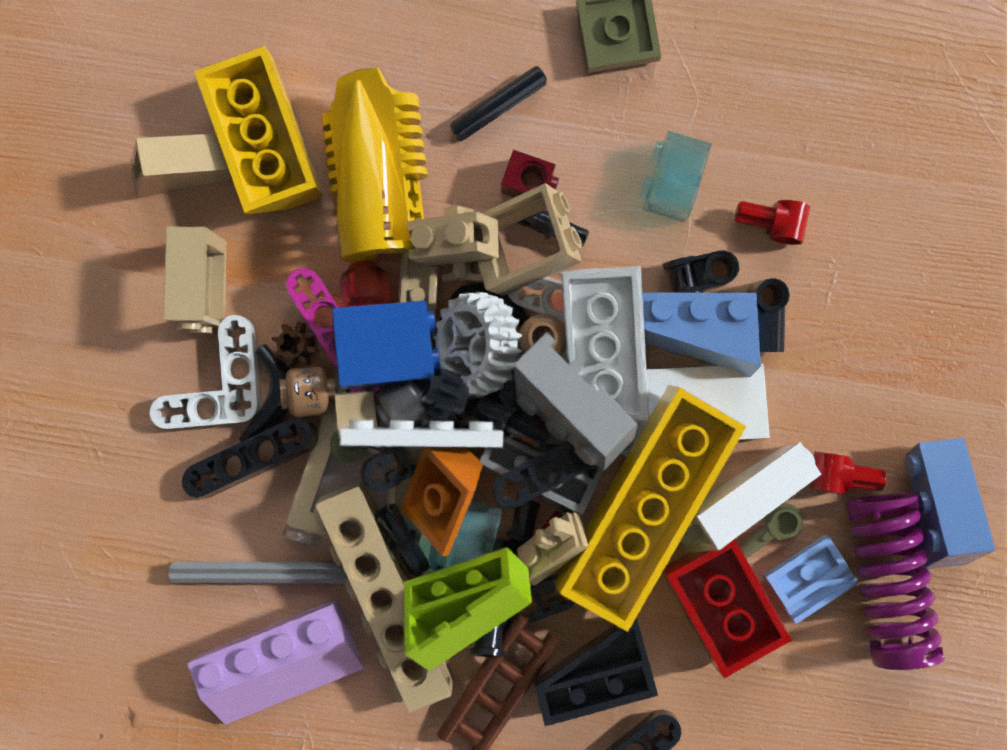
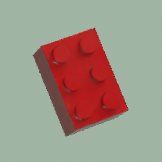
M735 539L717 551L689 552L667 564L662 574L711 662L724 679L792 641Z

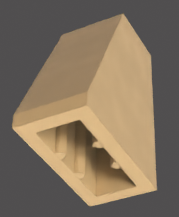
M216 133L136 138L131 158V168L137 197H146L231 180L232 178Z

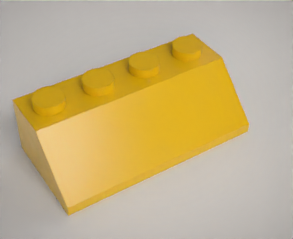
M266 46L194 71L245 214L292 209L324 197L276 61Z

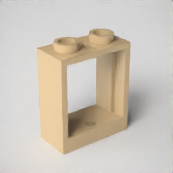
M544 183L482 213L498 220L499 231L542 210L548 209L561 250L554 255L510 273L498 235L499 258L478 261L487 291L504 296L582 262L578 251L582 247L581 240L575 228L570 226L567 214L570 213V206L567 198L561 191L558 192ZM482 230L474 231V241L482 242Z
M166 227L164 320L177 324V330L189 331L192 334H212V328H219L221 321L225 319L227 241L206 227Z

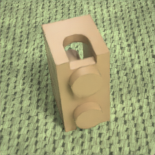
M475 211L408 221V231L412 232L411 242L415 246V249L408 250L409 260L429 266L499 258L498 220ZM482 230V242L474 241V231Z

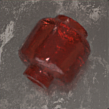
M358 261L352 263L342 273L340 288L343 307L390 303L387 273L374 262Z

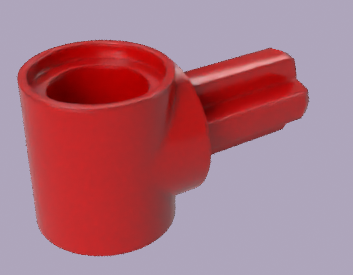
M778 200L772 207L741 201L735 210V221L766 229V234L770 236L769 239L788 245H801L804 241L810 205L795 200Z
M816 451L814 453L815 465L821 475L810 482V489L845 494L851 487L882 491L887 483L886 471L883 469L854 465L850 456Z

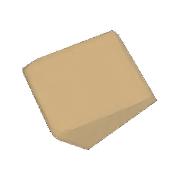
M373 390L335 394L339 438H341V427H349V420L352 419L373 420V427H377Z

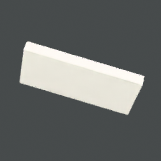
M641 266L563 270L561 272L568 365L575 360L583 368L578 375L596 391L602 387L635 421H648L649 405Z
M761 364V367L751 377L723 366L646 369L649 417L667 386L672 385L684 389L747 426L739 440L770 438L764 364ZM636 421L638 423L636 435L630 446L634 445L647 421Z

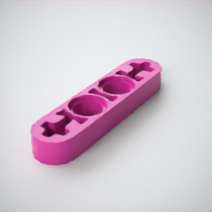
M309 268L296 269L287 279L286 288L337 368L333 324L328 328H321L315 323L314 319L316 311L320 308L329 307L332 309L339 308L321 278ZM300 277H304L306 280L313 278L314 283L310 285L312 292L317 298L324 293L326 299L314 302L306 310L304 304L311 303V301L303 291L296 293L295 289L299 287L298 279ZM382 386L374 387L370 391L373 390V394L375 396L381 390ZM366 388L350 389L352 392L368 391Z

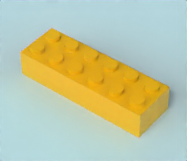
M668 385L584 530L589 547L564 564L554 583L559 593L628 632L747 426L684 389Z

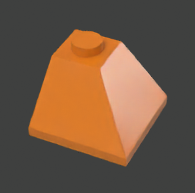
M424 446L401 505V510L441 556L449 555L475 492L483 465L466 447Z

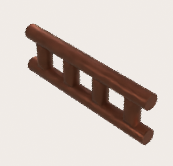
M519 611L514 614L503 631L501 649L505 651L506 656L516 641L533 652L534 655L523 671L504 660V658H486L437 732L439 739L449 742L456 733L474 745L471 750H489L561 642V637L549 631L544 640H541L524 629L529 621V617L525 613ZM495 672L514 684L503 702L483 690ZM474 703L494 715L483 732L464 720Z

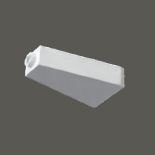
M801 442L781 447L708 494L680 541L685 551L689 553L720 550L819 477L821 473L815 465V459L811 452L804 448Z

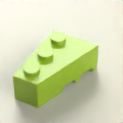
M504 548L405 581V655L428 671H431L531 604L528 567L508 548Z

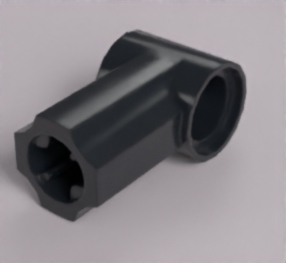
M776 278L757 281L750 286L747 293H757L760 352H784L785 306L789 302V288L782 280ZM765 286L771 288L774 292V301L770 306L764 304L761 299V291Z

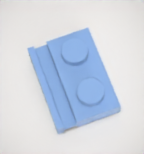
M823 535L762 575L789 614L790 619L796 624L859 583L827 535Z

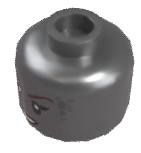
M405 381L381 393V404L376 408L386 427L390 426V420L414 421V428H421L432 421L433 416H430V411L427 410L429 405L421 402L425 384L418 387L415 381Z

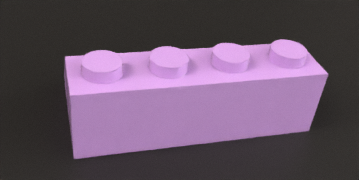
M339 598L204 651L187 663L201 701L225 725L365 668Z

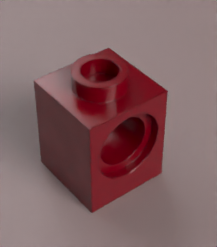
M513 149L501 182V193L515 198L534 189L525 186L521 181V178L527 173L537 174L542 180L540 185L546 183L556 190L559 181L558 177L553 176L556 164Z

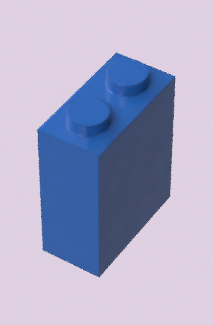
M426 301L332 308L339 390L389 386L405 381H415V383L427 382L431 374L434 375V372L440 371L438 349H431L430 334L436 333L434 311H427Z

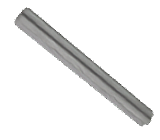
M176 561L169 566V581L172 583H345V580L348 578L343 566H337L335 562Z

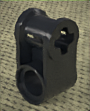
M718 250L699 256H687L662 264L663 269L668 271L673 293H703L718 289L733 281L739 272L737 257L726 250ZM713 261H721L727 266L728 275L726 278L720 279L712 274L711 263Z

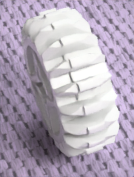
M484 292L460 294L458 298L449 300L448 307L441 309L442 320L435 322L438 329L437 335L432 336L436 341V348L439 353L440 369L442 371L447 369L461 374L463 379L462 385L469 387L468 396H486L492 394L493 391L503 389L504 383L512 380L511 370L514 369L516 355L523 352L517 348V340L523 335L515 330L519 320L511 317L513 308L504 305L503 299Z

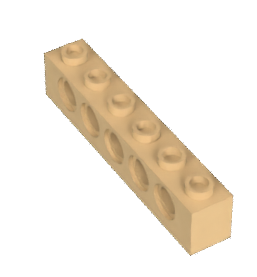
M361 479L321 496L315 504L317 508L314 510L316 522L321 531L327 530L332 541L330 545L332 558L336 565H342L348 577L345 580L347 591L352 600L358 599L363 610V613H361L362 624L369 635L374 634L378 643L376 652L379 662L384 669L389 668L394 680H392L391 684L397 701L399 703L404 701L408 712L411 713L452 696L453 680L445 662L431 671L424 667L417 670L407 668L403 662L411 658L405 655V635L394 636L388 629L392 625L404 627V582L408 581V578L396 551H392L389 548V538L375 518L378 511L367 486ZM346 520L357 522L361 528V533L357 535L346 533L342 522ZM362 555L371 556L376 561L377 566L373 569H365L358 563V557ZM378 590H384L391 595L392 600L387 603L378 602L374 598L373 593Z

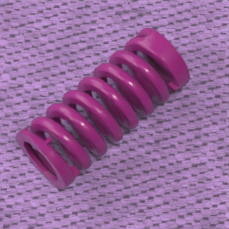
M916 493L881 494L856 498L845 502L849 521H860V515L874 514L875 519H879L881 514L899 516L876 523L853 525L850 528L852 536H904L882 543L857 545L853 549L857 557L880 555L908 556L893 562L860 565L857 568V574L863 578L889 575L912 577L900 582L866 584L860 588L861 595L865 598H884L898 595L917 597L906 602H882L865 606L863 609L865 616L872 619L894 618L906 615L920 617V619L913 622L873 624L867 628V634L870 638L883 640L909 636L925 638L914 643L913 637H909L908 642L881 644V640L869 641L873 665L889 670H914L939 665L944 662L945 655L943 647H939L942 636L937 629L933 628L939 619L936 611L930 608L935 600V595L931 589L925 587L930 583L932 577L929 570L922 567L928 559V554L924 548L917 546L923 541L925 536L919 527L914 526L921 517V512L917 509L919 508L918 495Z

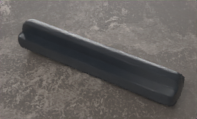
M534 66L451 122L450 128L452 133L459 141H464L544 87L547 83L544 72L539 66Z

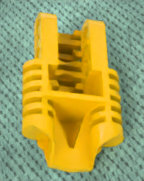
M377 67L357 69L338 78L336 81L335 99L331 103L330 112L321 115L323 130L327 131L324 133V143L330 144L325 147L326 156L331 157L327 160V169L333 170L328 173L329 182L334 183V185L330 186V194L337 197V225L341 246V261L354 264L375 260L377 254L380 253L389 254L396 252L405 254L408 253V250L415 249L411 242L412 232L408 231V221L424 219L419 180L428 177V171L426 167H422V165L426 164V155L419 153L425 149L424 141L420 140L423 137L422 127L417 126L421 123V114L417 112L420 109L419 98L415 93L399 92L392 89ZM383 208H388L389 214H383ZM390 222L391 229L385 230L384 224ZM393 237V240L384 241V239Z

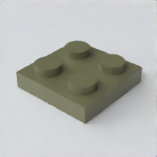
M576 0L587 73L660 61L661 51L652 0Z

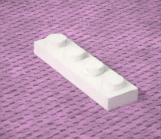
M352 419L349 420V427H341L340 445L503 447V431L493 429V422L469 421V428H453V421H430L429 428H414V421L390 420L389 427H373V420Z

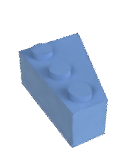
M642 293L645 344L681 356L685 354L698 358L712 366H723L748 377H751L761 367L757 293Z
M956 438L920 442L906 453L905 467L910 477L911 492L918 495L919 508L917 509L921 512V517L916 523V527H919L924 532L925 537L918 546L924 548L928 554V559L922 567L935 569L967 565L996 551L965 439Z

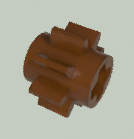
M297 322L295 330L288 324H282L283 332L279 337H272L271 339L277 343L278 349L273 356L277 358L286 357V367L294 368L298 359L303 365H311L309 357L313 352L319 353L321 351L318 347H315L314 339L317 337L314 332L306 333V323ZM294 338L301 340L297 345L298 352L292 351L291 348L296 344Z

